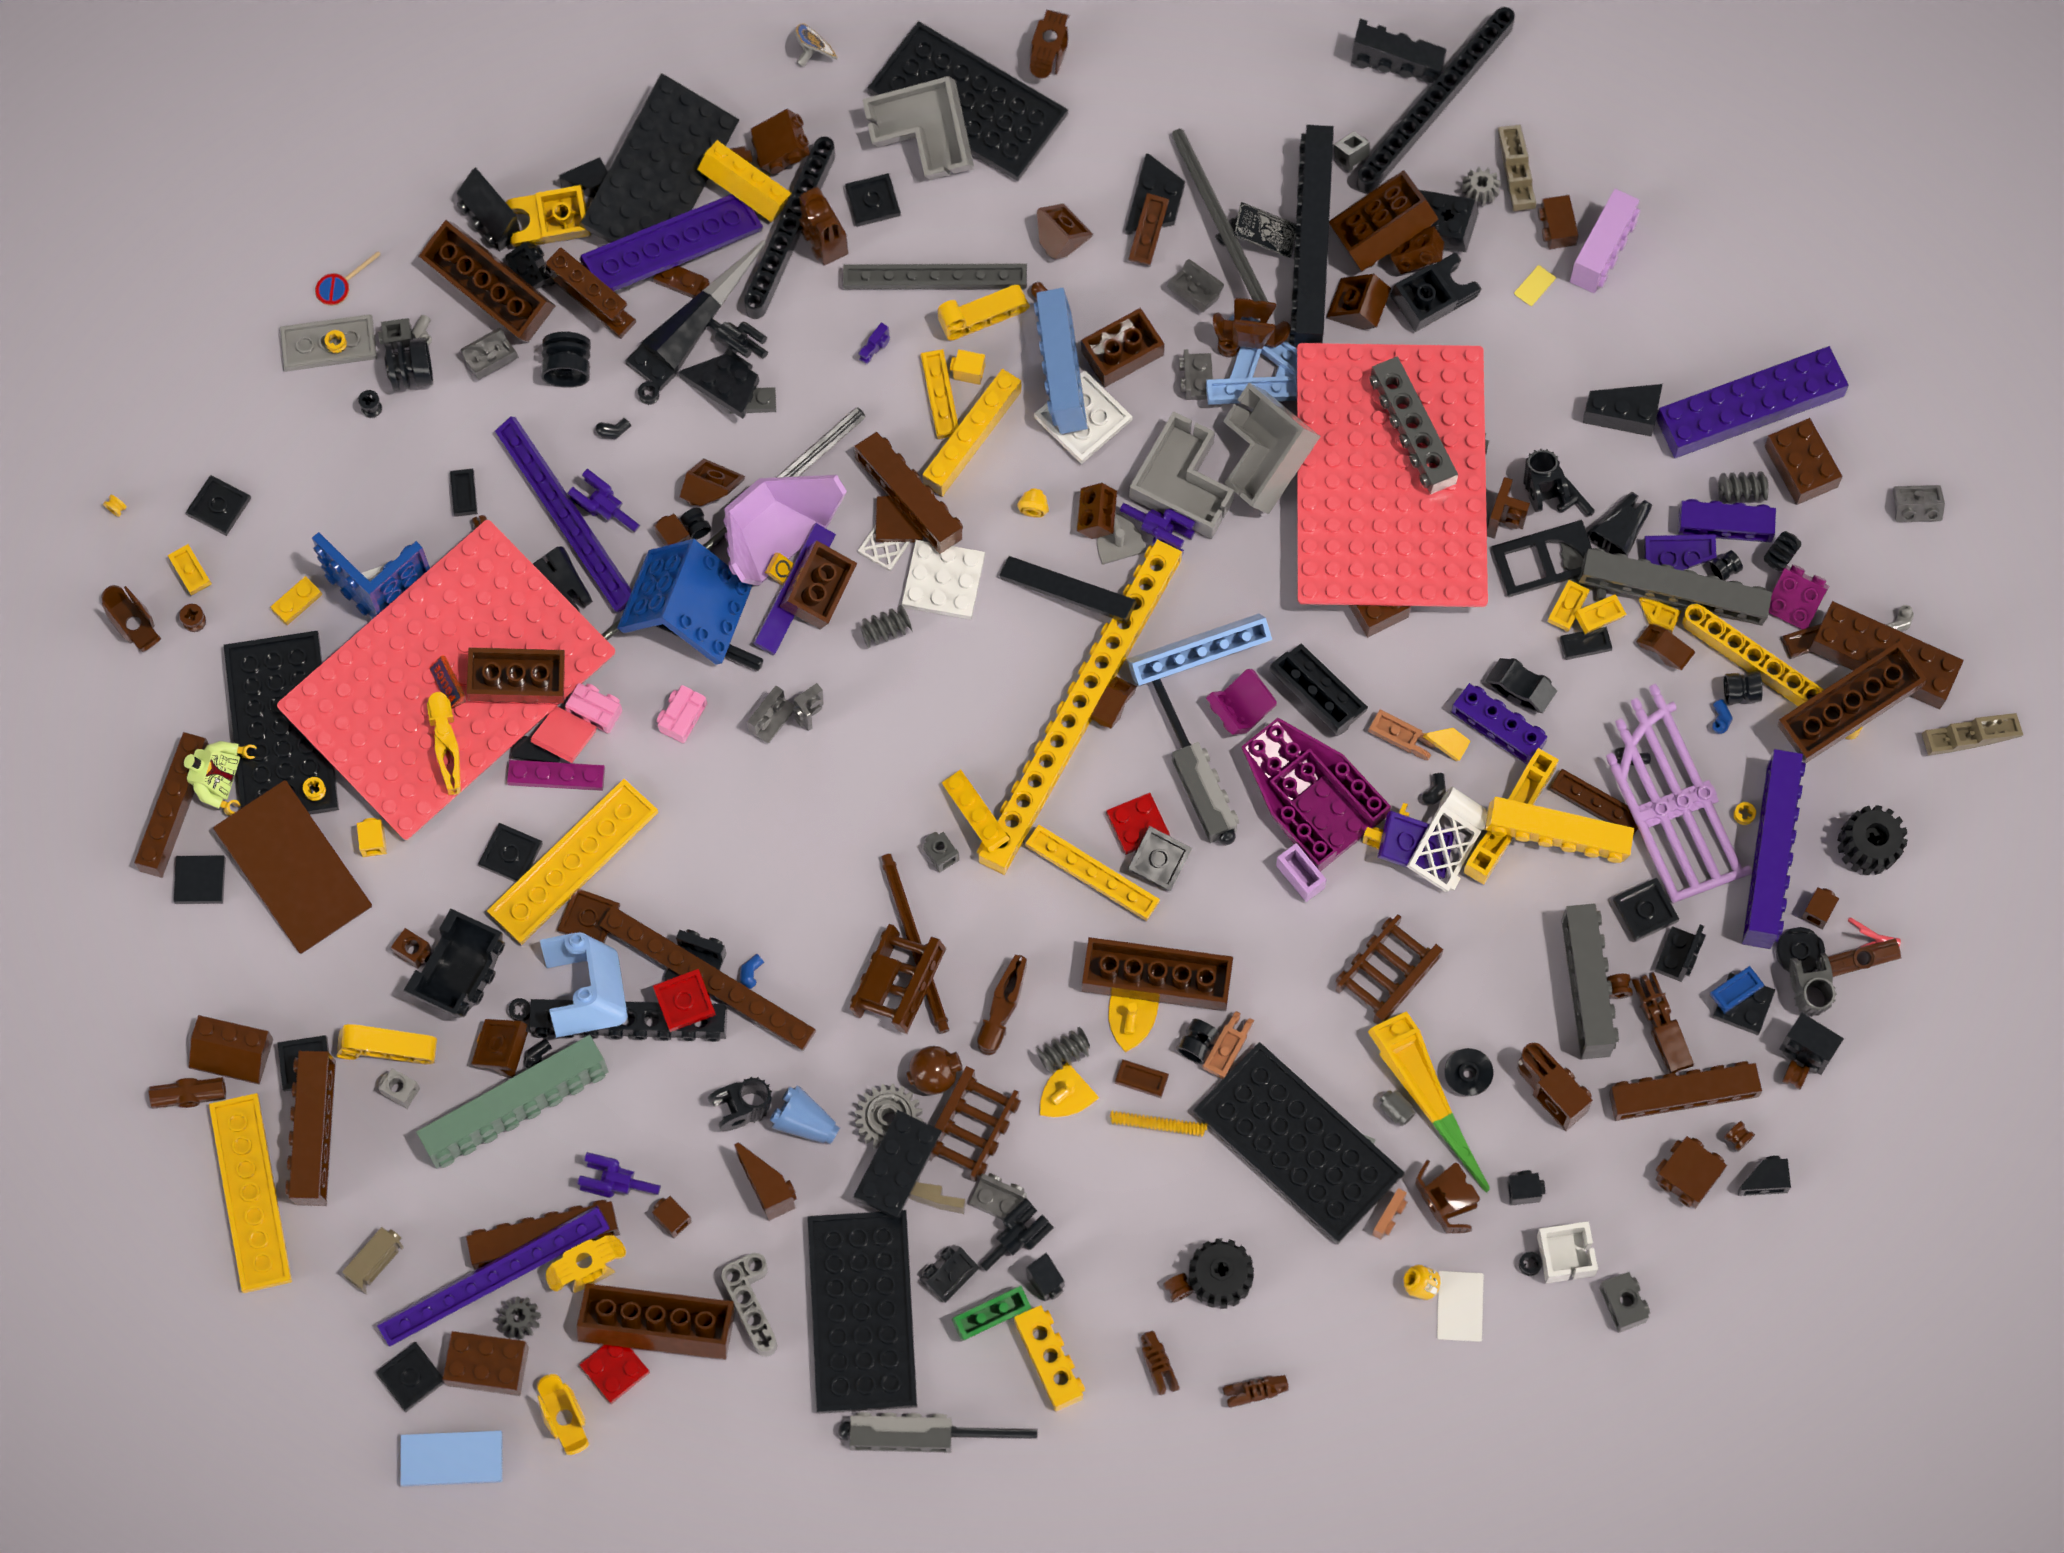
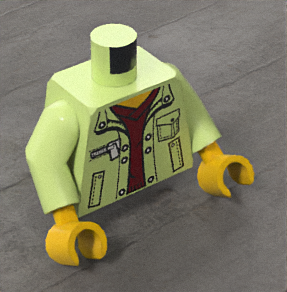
M218 741L207 745L204 750L197 749L194 755H188L184 760V766L189 769L187 781L193 785L199 800L218 809L222 807L225 814L231 816L235 812L231 811L230 804L236 807L241 806V804L237 800L229 802L223 800L228 799L240 760L237 753L242 754L246 759H253L255 757L248 756L246 751L249 747L257 749V747L254 745L240 747L236 743Z

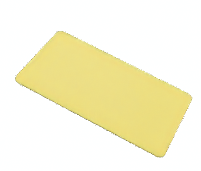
M1538 265L1514 294L1528 305L1533 306L1554 282L1556 277Z

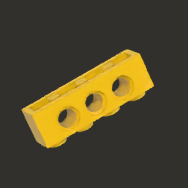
M1042 1305L1015 1316L1014 1323L1055 1412L1083 1400L1082 1392L1085 1391L1084 1385L1080 1377L1075 1379L1072 1372L1075 1366L1070 1355L1065 1356L1061 1347L1064 1346V1342L1059 1332L1054 1333L1051 1327L1054 1321L1049 1310L1044 1311ZM1037 1330H1044L1047 1333V1337L1043 1340H1037L1033 1334ZM1048 1352H1053L1058 1358L1055 1362L1049 1363L1044 1360V1355ZM1062 1374L1068 1378V1382L1064 1385H1058L1055 1383L1054 1378Z

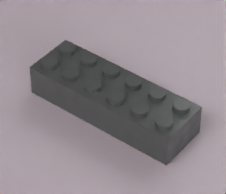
M1596 903L1566 906L1561 922L1581 1060L1610 1057L1613 1049H1616V1042H1619L1618 1028L1613 1027L1615 1006L1610 1004L1609 995H1612L1611 981L1606 979L1609 965L1608 959L1603 957L1602 949H1605V937L1599 931V926L1602 925L1601 912L1596 910Z

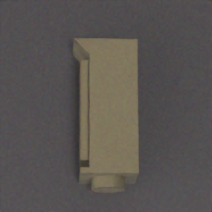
M381 1227L342 1273L346 1275L345 1277L366 1294V1285H370L397 1255L399 1247L401 1249L404 1248L400 1242L402 1238L394 1230L386 1231Z

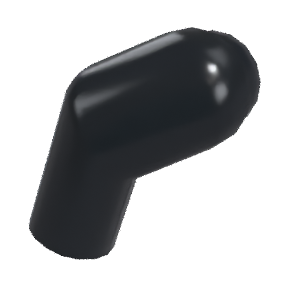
M623 418L616 425L600 422L596 425L595 430L602 438L617 439L631 427V424L626 418Z
M1444 773L1433 774V787L1422 795V800L1426 805L1437 804L1446 793Z
M546 1038L527 1051L525 1063L527 1069L542 1062V1055L552 1049Z

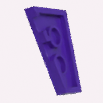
M1716 534L1645 536V559L1649 560L1652 564H1667L1673 566L1674 569L1682 571L1710 562L1717 558Z

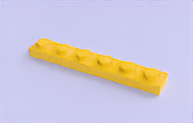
M1041 825L1036 827L1026 842L1027 848L1145 921L1149 919L1160 903L1159 898Z

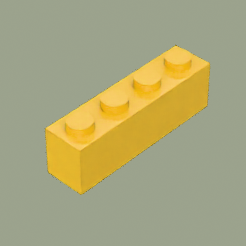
M718 140L706 151L697 169L770 222H773L783 211L791 195V192Z

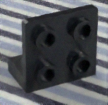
M1699 925L1695 935L1672 926L1654 972L1682 982L1685 975L1690 976L1698 957L1696 955H1698L1706 937V934L1702 933L1704 925Z

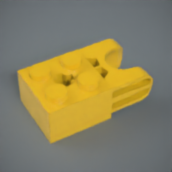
M581 185L538 192L534 195L512 198L506 201L515 214H525L530 217L528 227L512 235L511 245L517 248L524 242L541 245L591 236L590 231L579 226L587 211L584 191ZM563 211H566V213H567L566 217H564V218L559 217V216H562V212H563Z

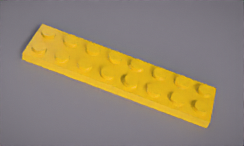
M623 779L487 910V913L520 945H523L578 889L588 882L659 813L658 809L629 782Z
M255 1093L210 1103L209 1108L241 1290L243 1293L292 1283L259 1095Z

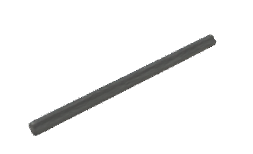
M1181 128L1174 130L1172 137L1252 300L1268 302L1237 237L1234 236V231L1184 130Z

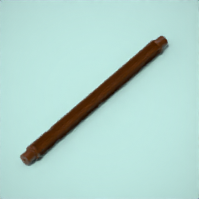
M885 854L881 857L882 867L885 870L907 939L922 944L896 868L897 864L893 860L892 854ZM912 951L915 963L918 965L922 954ZM932 979L926 992V997L934 1018V1025L937 1026L939 1034L950 1031L947 1023L948 1018L945 1015L934 979Z

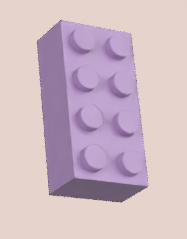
M1614 189L1574 263L1570 283L1594 294L1598 287L1603 288L1608 278L1609 269L1614 268L1619 251H1623L1628 241L1627 236L1629 232L1632 233L1636 227L1637 218L1641 211L1638 209L1639 199Z

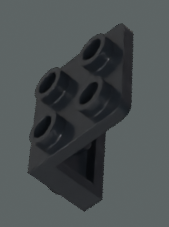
M679 929L676 936L678 946L720 971L727 954L725 945H722L723 942L712 937L705 939L700 937L699 933L690 929L686 931ZM668 969L665 980H670L679 975Z

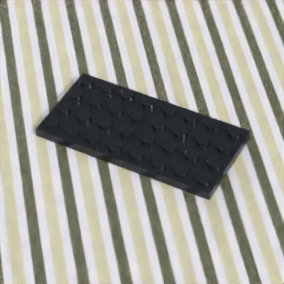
M918 21L868 86V92L876 96L947 76L951 77L956 81L971 154L1019 181L1066 118L1068 109Z
M661 73L579 226L611 243L691 211L709 179L697 170L706 151L717 140L726 146L740 119Z
M318 630L224 644L234 743L239 744L238 746L240 747L245 745L257 747V749L249 747L246 751L248 756L255 757L253 759H246L242 754L237 753V756L240 757L237 766L241 808L285 780L309 814L339 810L334 766L277 707L278 702L322 664ZM318 777L323 781L326 787V794L321 800L312 801L306 797L303 791V784L308 778ZM315 784V787L314 785L310 786L311 794L314 791L315 793L319 791L318 784Z
M1261 1042L1193 1110V1114L1204 1124L1206 1123L1215 1134L1337 1244L1353 1230L1405 1174L1400 1167Z
M907 1210L902 1211L898 1220L883 1212L808 1216L817 1414L917 1408Z

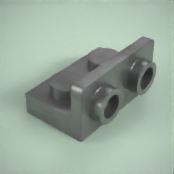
M1184 349L1183 357H1179V369L1184 371V378H1180L1181 392H1185L1186 400L1207 399L1206 380L1213 379L1211 353L1189 354V350Z
M1941 485L1894 486L1893 497L1896 505V522L1943 520L1945 501Z
M818 683L794 698V718L800 727L805 726L808 731L813 728L812 716L817 714L824 705L823 690Z
M775 686L747 721L749 732L767 744L770 743L794 712V705L785 699L784 690Z
M982 1173L980 1182L970 1201V1206L1003 1220L1019 1203L1027 1198V1194L1019 1185L1011 1183L1009 1186L1001 1182L1002 1179L994 1174L989 1173L987 1176Z

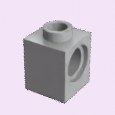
M393 1068L389 1074L385 1073L379 1082V1090L382 1095L408 1109L420 1090L416 1081ZM395 1084H404L399 1092L392 1091V1087Z

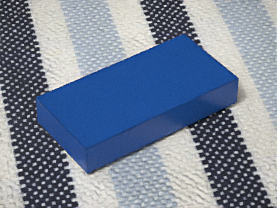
M1749 966L1713 990L1710 995L1725 1014L1762 989L1764 983Z

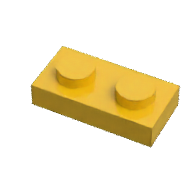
M189 544L168 555L191 596L212 585Z
M305 576L270 607L288 626L321 597L322 592Z
M1568 580L1547 622L1569 632L1576 619L1574 613L1582 608L1590 590Z
M1616 594L1579 609L1574 613L1585 634L1622 619L1627 615Z

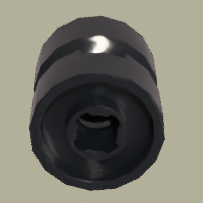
M1759 671L1745 672L1742 677L1739 673L1724 674L1723 687L1727 704H1737L1743 699L1748 703L1762 701L1763 689Z
M1194 1018L1186 1030L1188 1036L1182 1037L1176 1050L1192 1062L1204 1064L1210 1054L1209 1047L1215 1045L1220 1032L1207 1022Z

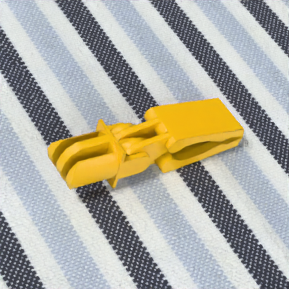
M435 692L428 699L427 710L430 726H435L436 757L448 794L456 795L461 793L460 755L458 743L449 724L454 722L450 700L445 694ZM447 750L454 758L452 775L455 783L454 788L451 785V775L444 764Z

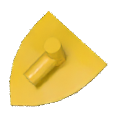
M1111 996L1109 1004L1110 1028L1116 1042L1125 1053L1138 1046L1148 1036L1155 1023L1159 1006L1158 1002Z
M1065 1063L1063 1069H1058L1049 1078L1044 1087L1040 1101V1116L1054 1118L1070 1116L1089 1107L1099 1097L1075 1069Z

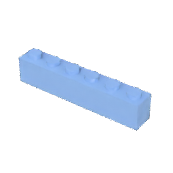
M1259 613L1128 658L1127 662L1133 681L1140 686L1272 640L1266 617Z

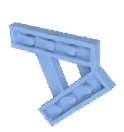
M1234 314L1228 320L1233 321ZM1252 317L1241 318V320L1260 322L1258 319H1254ZM1286 340L1277 347L1264 346L1262 349L1240 347L1230 379L1206 380L1208 405L1240 403L1238 398L1248 383L1265 390L1277 401H1297V349ZM1261 353L1279 366L1276 377L1253 378Z

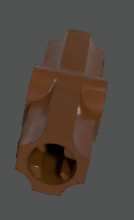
M1896 938L1831 955L1828 956L1833 977L1901 959V951ZM1861 951L1866 952L1869 958L1868 962L1864 965L1857 961V955Z
M223 1077L205 1080L184 1078L177 1080L173 1084L150 1086L149 1099L151 1107L154 1109L178 1105L181 1108H191L198 1106L201 1102L225 1100V1080Z

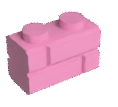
M578 683L566 703V711L609 734L622 713L620 700L611 694L604 696L598 693L599 689L587 683L585 686Z
M681 685L678 691L674 690L668 700L670 705L666 711L662 710L660 712L657 722L661 733L681 743H685L707 706V700L704 695Z

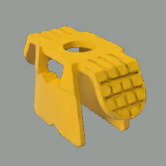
M613 1235L604 1236L596 1241L592 1239L587 1240L564 1252L561 1259L553 1262L547 1268V1283L556 1292L561 1290L564 1285L575 1280L573 1292L577 1293L585 1289L586 1283L595 1284L614 1274L615 1270L606 1264L614 1259L625 1257L626 1249L621 1240ZM591 1256L592 1263L589 1267L580 1268L577 1265V1262Z
M556 1374L542 1377L537 1384V1389L540 1393L537 1397L544 1424L556 1439L560 1438L567 1455L583 1451L589 1446V1441L583 1430V1427H585V1417L573 1390L566 1383L563 1384L561 1378ZM562 1410H567L572 1414V1421L568 1425H560L557 1422V1414Z

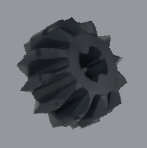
M1782 532L1765 554L1764 561L1772 569H1776L1779 572L1783 571L1801 547V541L1792 533Z

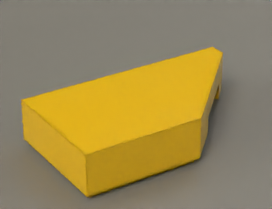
M1639 597L1638 601L1649 624L1664 628L1672 633L1681 611L1661 602Z
M1454 728L1424 733L1423 735L1425 739L1455 761H1460L1471 742Z

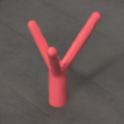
M1848 919L1850 923L1859 928L1860 933L1875 939V941L1861 947L1895 938L1879 935L1855 919ZM1896 938L1897 943L1899 944V947H1900L1901 939H1900V938Z

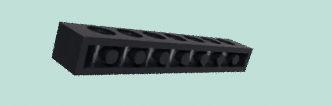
M531 999L529 1021L531 1033L541 1038L549 1037L550 1034L556 1035L553 1024L549 1022L551 1019L550 1009L574 1004L573 1000ZM626 1001L628 1017L635 1019L633 1024L629 1026L621 1024L619 1026L562 1036V1038H573L574 1035H584V1037L591 1035L592 1039H596L598 1036L622 1039L623 1036H632L636 1040L657 1037L658 1040L668 1041L673 1037L681 1038L683 1041H695L696 1038H705L709 1042H718L720 1039H726L727 1007L726 1004H712L716 1015L705 1019L708 1023L704 1027H697L694 1023L670 1032L659 1002ZM650 1018L659 1019L658 1024L655 1026H648L646 1023Z

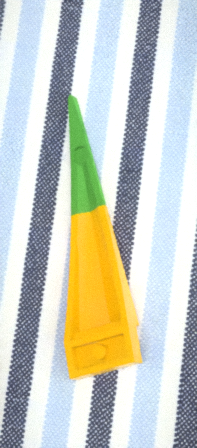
M1406 1011L1372 1027L1368 1033L1381 1051L1379 1054L1487 1193L1490 1187L1451 1111L1435 1073L1422 1034L1415 1022Z

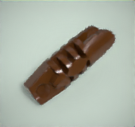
M1154 1331L1144 1333L1141 1336L1142 1353L1151 1372L1158 1395L1166 1393L1163 1376L1170 1390L1173 1392L1180 1389L1179 1384L1170 1366V1361L1165 1353L1162 1342H1159Z
M1286 1375L1265 1376L1262 1379L1257 1378L1248 1382L1244 1381L1227 1385L1222 1389L1226 1396L1236 1395L1227 1400L1228 1407L1232 1408L1251 1403L1252 1401L1257 1402L1266 1398L1276 1397L1278 1394L1288 1391L1289 1384Z

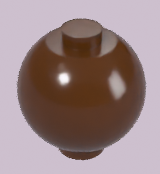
M927 1046L914 1054L909 1064L910 1071L906 1073L911 1086L915 1085L919 1091L925 1094L936 1095L947 1091L954 1084L956 1072L963 1070V1066L957 1052L950 1054L945 1048L940 1046Z

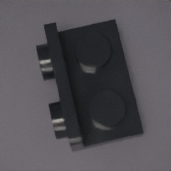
M524 242L505 255L510 269L535 289L544 284L549 286L555 284L552 278L553 272L546 265L543 258L544 252L538 245Z
M956 1245L944 1248L939 1255L940 1258L934 1264H929L923 1270V1276L919 1279L944 1303L980 1268L960 1246Z

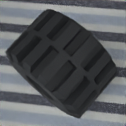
M1870 805L1865 806L1860 811L1857 810L1841 828L1842 831L1837 841L1841 842L1837 847L1838 852H1844L1845 856L1842 860L1845 864L1851 862L1853 864L1851 867L1853 871L1857 872L1860 868L1863 869V875H1870L1872 871H1874L1875 875L1880 874L1885 869L1888 870L1903 854V849L1907 846L1908 842L1904 837L1908 833L1906 827H1900V824L1903 822L1900 816L1896 819L1892 816L1893 810L1888 808L1884 812L1882 811V806L1876 805L1872 810Z
M1217 1238L1213 1243L1209 1241L1203 1243V1247L1201 1249L1197 1248L1194 1252V1257L1189 1265L1190 1286H1192L1197 1294V1299L1200 1302L1204 1300L1207 1302V1306L1214 1308V1305L1220 1306V1309H1227V1305L1233 1304V1307L1238 1305L1242 1298L1245 1299L1250 1288H1252L1254 1277L1252 1258L1246 1254V1249L1242 1245L1238 1247L1235 1245V1241L1230 1239L1228 1242H1222V1238ZM1219 1267L1226 1271L1225 1276L1221 1277L1219 1273H1216Z

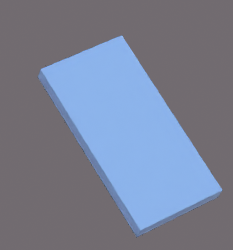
M502 1431L401 1435V1486L503 1482Z

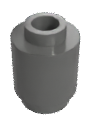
M1389 1090L1380 1099L1382 1102L1380 1108L1396 1124L1399 1123L1401 1126H1404L1416 1114L1411 1103L1398 1090L1394 1092Z

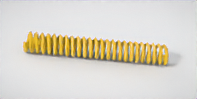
M1113 1110L1110 1114L1111 1123L1116 1125L1119 1123L1120 1126L1122 1123L1124 1126L1127 1123V1126L1131 1124V1127H1133L1135 1124V1127L1139 1126V1128L1143 1127V1129L1145 1127L1149 1129L1150 1127L1151 1130L1153 1128L1157 1130L1158 1128L1160 1131L1162 1128V1131H1164L1166 1128V1132L1173 1131L1176 1133L1177 1131L1178 1134L1185 1132L1186 1135L1188 1132L1189 1135L1193 1132L1194 1136L1197 1132V1136L1201 1135V1137L1204 1135L1205 1130H1207V1124L1205 1123L1203 1126L1202 1122L1200 1126L1199 1122L1195 1126L1193 1121L1191 1126V1121L1187 1122L1186 1120L1184 1122L1181 1120L1180 1122L1178 1119L1176 1122L1175 1118L1173 1122L1171 1118L1169 1122L1168 1118H1165L1164 1122V1117H1162L1160 1122V1117L1154 1116L1153 1118L1152 1115L1150 1118L1146 1115L1145 1118L1143 1114L1141 1118V1114H1138L1137 1118L1135 1113L1133 1118V1113H1131L1129 1118V1112L1126 1114L1124 1111L1122 1114L1119 1111L1118 1114L1117 1110L1115 1114Z

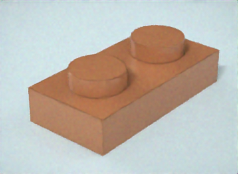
M1400 1188L1397 1189L1374 1228L1373 1236L1380 1240L1384 1234L1389 1236L1396 1222L1392 1221L1396 1213L1401 1215L1408 1203L1405 1200L1407 1192Z

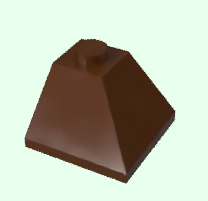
M1064 203L1041 207L1037 210L1039 243L1051 258L1059 259L1069 256L1093 236V233Z
M703 458L686 473L680 498L685 499L691 505H705L728 495L744 481L745 476Z

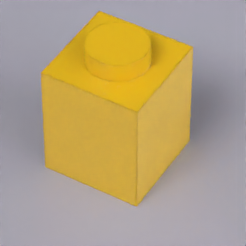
M958 349L957 356L952 357L950 370L953 371V379L981 385L986 365L985 355Z
M367 818L363 822L357 823L359 850L362 856L370 857L387 854L384 826L381 819Z

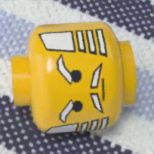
M1419 1264L1412 1266L1406 1271L1403 1278L1406 1292L1423 1300L1432 1299L1439 1291L1441 1285L1438 1272Z

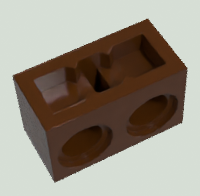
M1434 226L1424 229L1415 235L1412 240L1397 247L1391 253V260L1400 274L1440 262L1443 258L1444 241Z
M1104 483L1081 488L1077 532L1091 539L1113 534L1117 490Z

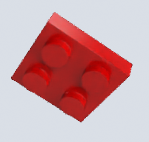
M1151 793L1106 810V814L1125 855L1137 850L1148 826L1170 836Z
M699 969L653 985L670 1032L716 1015Z
M603 1345L580 1364L582 1370L610 1404L614 1403L650 1373L649 1369L635 1352L627 1347Z

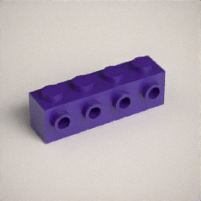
M1469 683L1454 702L1451 713L1528 765L1538 748L1542 750L1546 744L1548 736L1545 735L1544 730L1536 725H1530L1521 714L1511 712L1502 701L1492 699L1486 695L1487 693L1479 686L1474 687Z

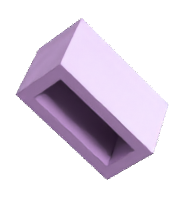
M1297 843L1277 857L1276 867L1305 902L1325 889L1327 879Z

